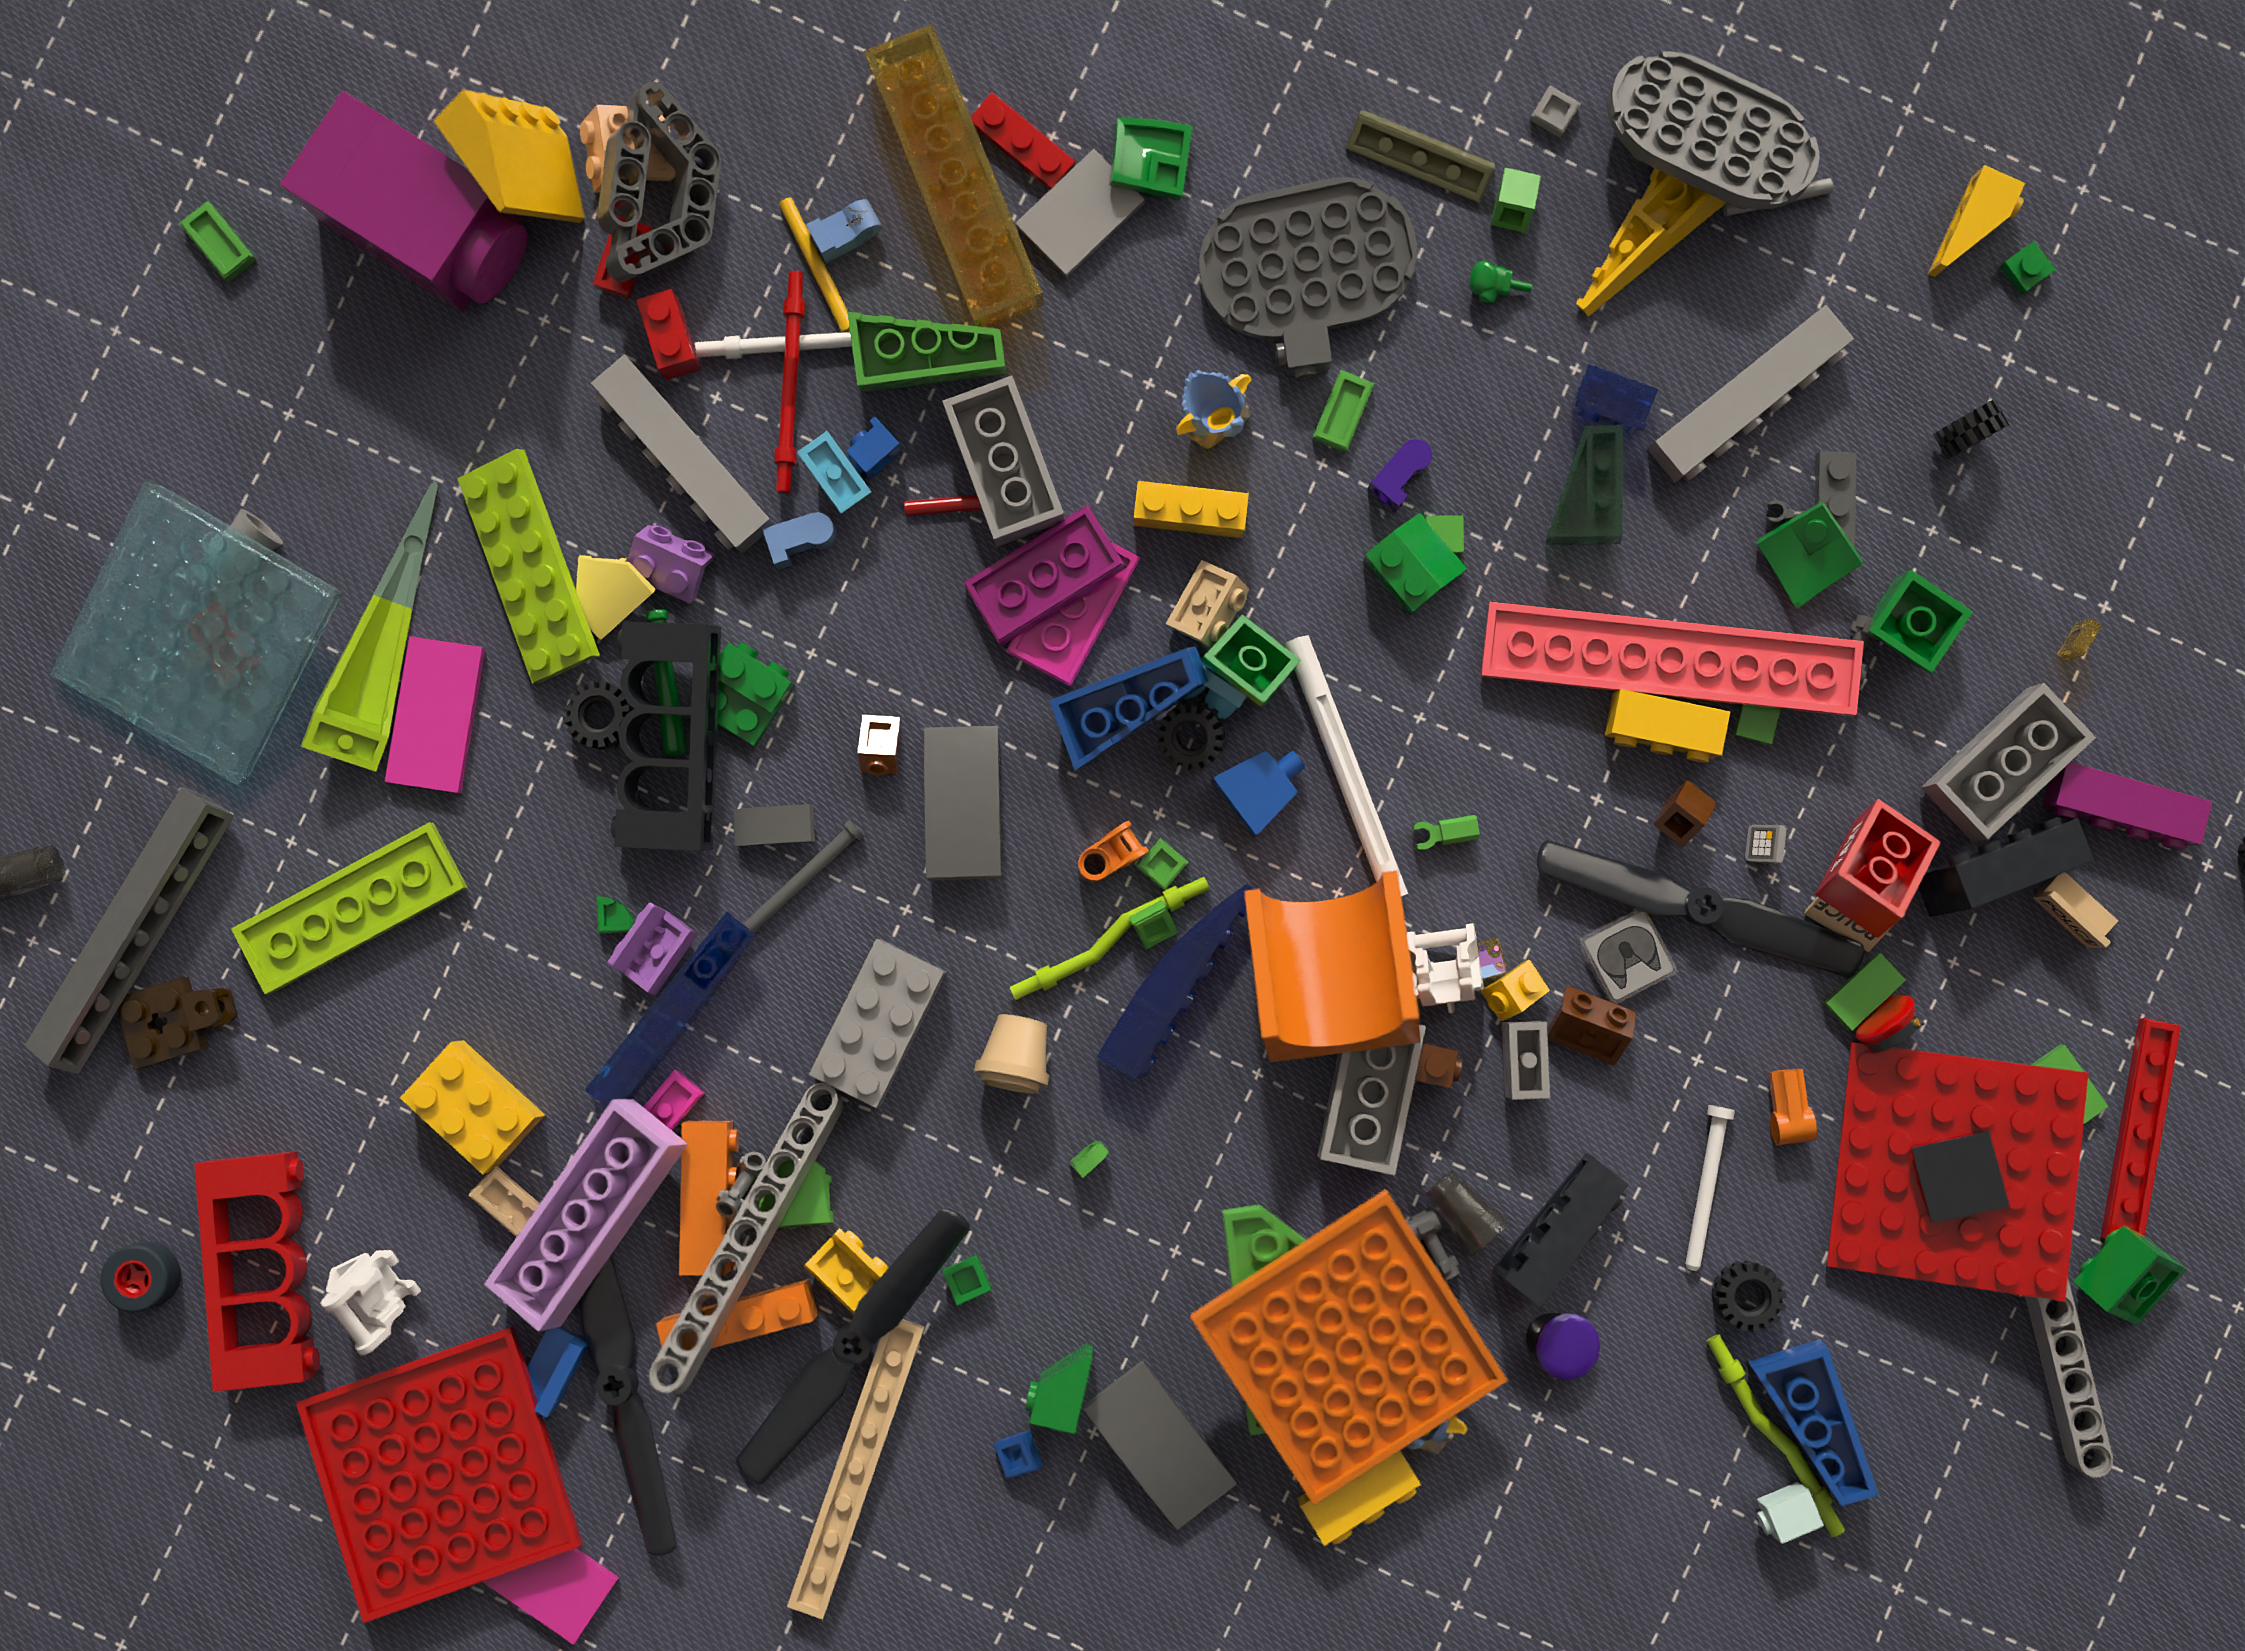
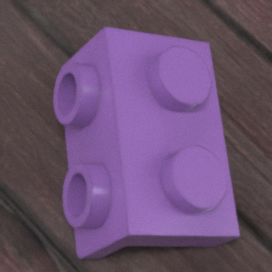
M648 525L634 536L627 562H630L654 588L691 604L697 597L705 568L713 561L715 554L705 550V547L696 541H685L672 535L670 530L665 527Z
M649 903L639 913L634 925L624 939L616 946L607 964L613 969L624 973L646 992L656 996L698 934L670 912L653 903Z

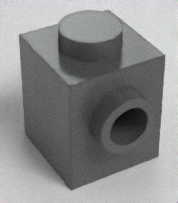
M1327 325L1283 331L1281 343L1275 345L1278 366H1284L1286 377L1295 376L1296 380H1306L1316 377L1317 372H1325L1330 369L1332 357Z

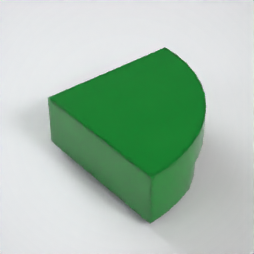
M596 896L598 934L628 933L635 923V919L629 909L615 899Z

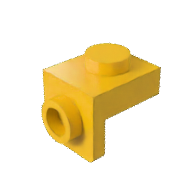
M1527 960L1498 981L1486 986L1481 992L1487 1000L1490 1009L1497 1015L1499 1020L1504 1021L1523 1012L1550 990L1531 961Z

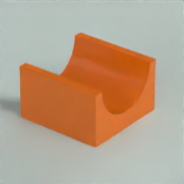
M1397 870L1382 872L1381 878L1374 885L1361 892L1326 901L1287 902L1267 897L1260 889L1245 891L1262 1038L1270 1062L1421 1043L1419 1015Z

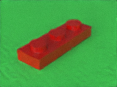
M993 92L969 118V124L1048 190H1051L1076 166V162L1072 157Z

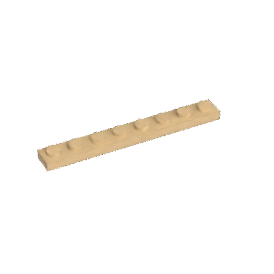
M903 1319L896 1328L880 1338L787 1605L791 1609L822 1620L825 1616L923 1334L924 1326Z

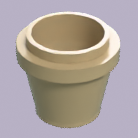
M998 1015L983 1055L975 1063L974 1073L980 1076L979 1081L992 1087L1029 1094L1039 1093V1088H1047L1050 1076L1046 1073L1047 1025L1043 1022L1021 1016Z

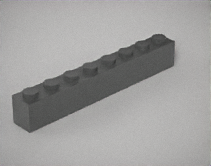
M181 787L25 1044V1047L48 1067L79 1074L234 817L232 813L211 798L185 787Z

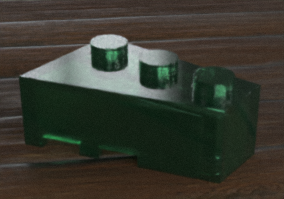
M1623 425L1584 427L1555 515L1546 536V545L1621 544Z

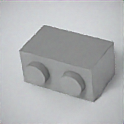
M1502 1022L1505 1097L1509 1099L1550 1098L1547 1022Z

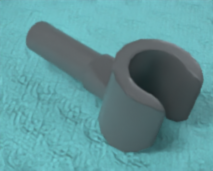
M1773 500L1767 504V508H1778L1782 512V516L1779 518L1766 517V522L1769 525L1776 526L1784 520L1793 519L1803 513V511L1787 509L1782 501Z

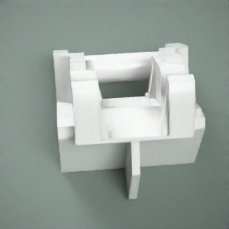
M1474 923L1466 924V928L1420 935H1415V932H1407L1416 999L1420 998L1422 1006L1447 1003L1449 1013H1453L1455 1011L1454 1002L1475 1000L1474 991L1482 990L1484 986ZM1460 944L1457 946V958L1452 961L1430 962L1427 950H1423Z
M390 1250L376 1251L371 1257L364 1253L332 1268L326 1288L328 1294L321 1302L327 1312L332 1311L356 1342L355 1349L360 1355L372 1352L391 1334L393 1321L404 1312L403 1309L406 1307L402 1298L410 1294L415 1296L421 1291L415 1281L400 1280L390 1266L396 1265L399 1260ZM346 1301H347L348 1304L351 1306V1308L354 1310V1312H353V1311L350 1309V1307L347 1305Z

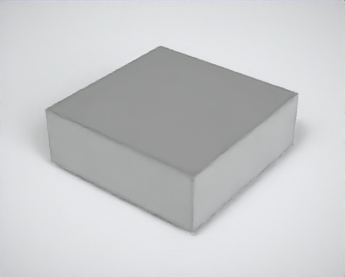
M1549 85L1533 112L1530 121L1561 138L1581 103Z

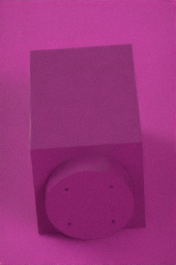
M343 90L280 183L319 222L462 312L465 311L471 300L477 303H486L497 296L513 277L526 249L527 231L522 225L523 221L517 214L499 212L469 169Z

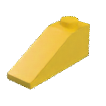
M1986 165L1973 175L1928 275L1937 276L2007 218L2013 219L2024 199L2019 196L2025 183Z

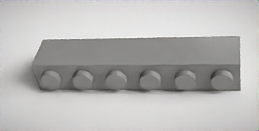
M1825 305L1657 439L1647 450L1674 483L1683 476L1690 481L1707 467L1703 462L1704 459L1712 453L1717 458L1735 444L1731 439L1739 431L1747 435L1763 422L1759 415L1770 408L1775 413L1792 398L1788 394L1790 390L1797 385L1803 390L1820 376L1816 370L1825 362L1831 368L1846 356L1848 352L1844 347L1854 337L1829 307Z
M625 354L591 382L599 392L594 397L595 400L608 414L613 410L618 413L623 419L618 426L632 441L637 437L640 438L647 446L642 453L656 469L663 465L670 472L671 475L666 478L668 483L680 496L687 492L695 502L690 506L691 509L704 523L709 519L714 522L719 528L714 535L728 551L735 546L743 554L764 536L762 529L774 525Z

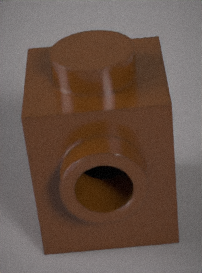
M1686 780L1664 803L1653 825L1683 848L1706 825L1716 802L1690 781Z
M1422 1043L1415 1081L1451 1088L1452 1081L1458 1082L1461 1074L1462 1060L1457 1059L1459 1051Z

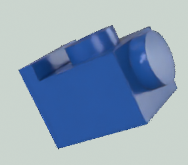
M875 416L870 420L872 429L868 432L862 430L850 441L849 445L851 447L847 450L848 455L846 456L857 473L860 475L863 472L869 480L903 452L900 443Z

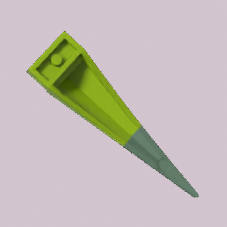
M436 481L429 486L317 701L301 747L375 772L377 771L389 738L410 618L438 488Z

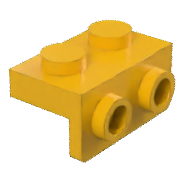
M838 1229L804 1267L854 1315L858 1302L889 1267L878 1257L871 1259L862 1250L864 1244L851 1231L844 1233L841 1229Z

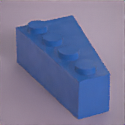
M1196 646L1183 649L1049 700L1075 771L1087 767L1209 682Z
M1818 1339L1749 1360L1748 1363L1840 1505L1844 1506L1878 1496L1879 1494L1830 1352L1822 1340Z

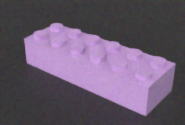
M613 1099L491 1273L485 1285L539 1332L561 1327L688 1144L634 1099Z

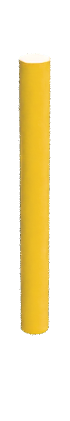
M786 198L779 203V206L841 332H850L847 309L792 198Z

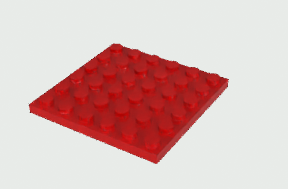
M1850 1042L1826 1266L2065 1302L2089 1072L1893 1047L1879 1053H1872L1866 1044ZM1989 1131L2010 1207L1931 1223L1910 1147Z
M514 1326L296 1402L363 1623L583 1545L543 1416L534 1411L538 1400Z

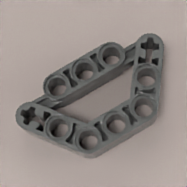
M657 82L644 84L629 97L627 101L628 120L609 136L606 145L597 219L600 227L606 233L612 235L610 253L606 259V268L610 276L619 282L631 281L691 254L708 243L712 236L721 168L720 153L671 93L662 84ZM647 100L650 101V103L652 104L651 107L647 105ZM661 115L665 118L662 121L658 119ZM669 126L677 131L679 140L671 136ZM623 135L628 136L633 141L635 150L625 144ZM652 142L676 170L670 221L666 225L636 237L637 224L642 215ZM694 156L701 159L704 164V170L697 167L694 162ZM618 171L628 176L630 186L623 184L618 176ZM689 191L698 196L699 206L691 201ZM614 207L619 208L624 213L625 222L616 218ZM685 227L692 230L695 241L688 239L684 231ZM654 240L662 244L664 255L659 254L655 250ZM638 254L639 261L626 265L624 260Z

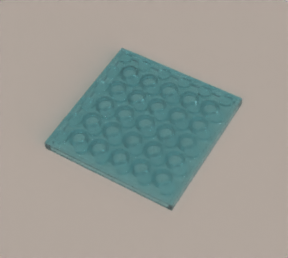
M144 480L50 675L233 784L242 786L246 784L343 593L157 482Z

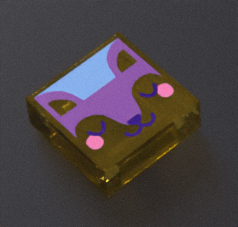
M1499 938L1478 942L1477 947L1482 979L1486 980L1508 974Z

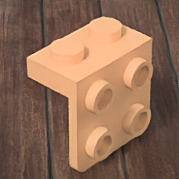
M596 105L581 123L580 137L582 143L586 144L588 155L586 173L588 178L592 179L593 192L600 193L607 141L615 130L627 122V106ZM661 115L658 119L662 121L665 118ZM623 135L625 144L635 150L633 141L628 136ZM651 142L646 180L671 181L676 175V170ZM618 171L620 179L629 180L625 173Z

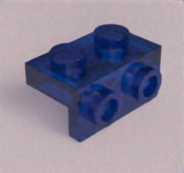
M1587 364L1571 406L1579 409L1577 414L1579 417L1596 423L1599 422L1600 417L1614 422L1613 429L1633 436L1635 430H1645L1647 425L1645 422L1658 389L1592 364Z

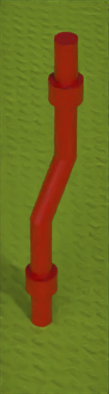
M800 271L789 272L787 299L783 301V316L786 318L779 446L774 451V464L777 465L776 493L779 494L791 493L792 466L796 465L797 450L793 448L801 319L805 317L806 305L805 301L802 300L803 273Z

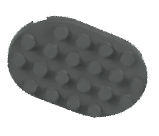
M1661 51L1658 57L1645 59L1641 55L1629 61L1619 71L1610 88L1607 99L1610 123L1619 140L1636 160L1645 162L1655 169L1733 204L1740 209H1772L1785 206L1804 193L1817 172L1819 166V147L1816 137L1810 138L1802 125L1805 118L1791 104L1778 95L1702 59L1670 51Z
M1337 177L1259 193L1238 200L1227 207L1210 227L1204 237L1200 250V285L1207 303L1222 322L1240 334L1255 339L1281 340L1283 331L1326 325L1327 329L1331 330L1359 324L1386 312L1399 300L1406 290L1416 264V235L1412 222L1402 205L1393 196H1388L1383 191L1374 187L1373 183L1365 180Z

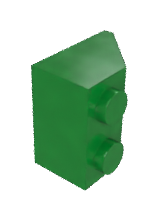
M1421 513L1394 530L1366 553L1363 559L1365 564L1409 616L1414 614L1467 570Z
M1909 570L1894 579L1876 606L1867 632L1931 674L1973 611L1914 571Z
M1241 615L1201 661L1260 707H1263L1284 686L1301 660L1248 618Z
M2123 1225L2120 1229L2114 1230L2107 1236L2103 1249L2095 1258L2088 1259L2079 1270L2080 1275L2073 1282L2106 1312L2138 1325L2187 1271V1268L2140 1233Z
M1085 1344L1043 1370L1040 1374L1039 1382L1031 1381L1025 1411L1032 1412L1031 1424L1075 1434L1092 1361L1093 1345Z

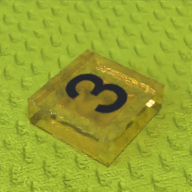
M2092 618L2075 623L2058 650L2057 655L2067 661L2084 656L2100 631L2101 624Z

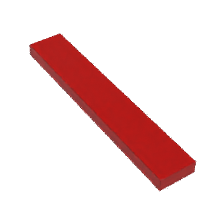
M2146 1018L2138 1019L2100 1238L2106 1239L2111 1232L2120 1229L2123 1225L2145 1236L2180 1025Z

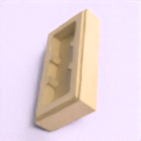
M495 1166L469 1192V1197L516 1237L540 1205L537 1200L498 1166Z

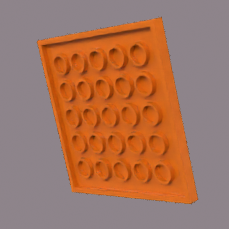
M1386 1190L1190 1314L1193 1323L1314 1505L1508 1381Z

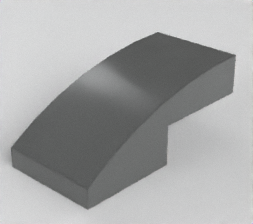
M811 804L733 809L735 846L815 842L813 805Z

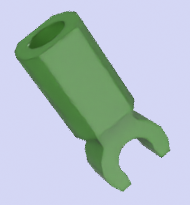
M1476 815L1439 820L1437 826H1433L1428 822H1418L1412 826V830L1423 829L1428 833V840L1425 843L1415 845L1417 850H1427L1439 841L1444 846L1479 840L1480 838Z

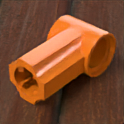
M1785 1069L1768 1072L1773 1112L1770 1114V1130L1774 1143L1778 1146L1815 1141L1817 1138V1124L1812 1109L1808 1108L1803 1069Z

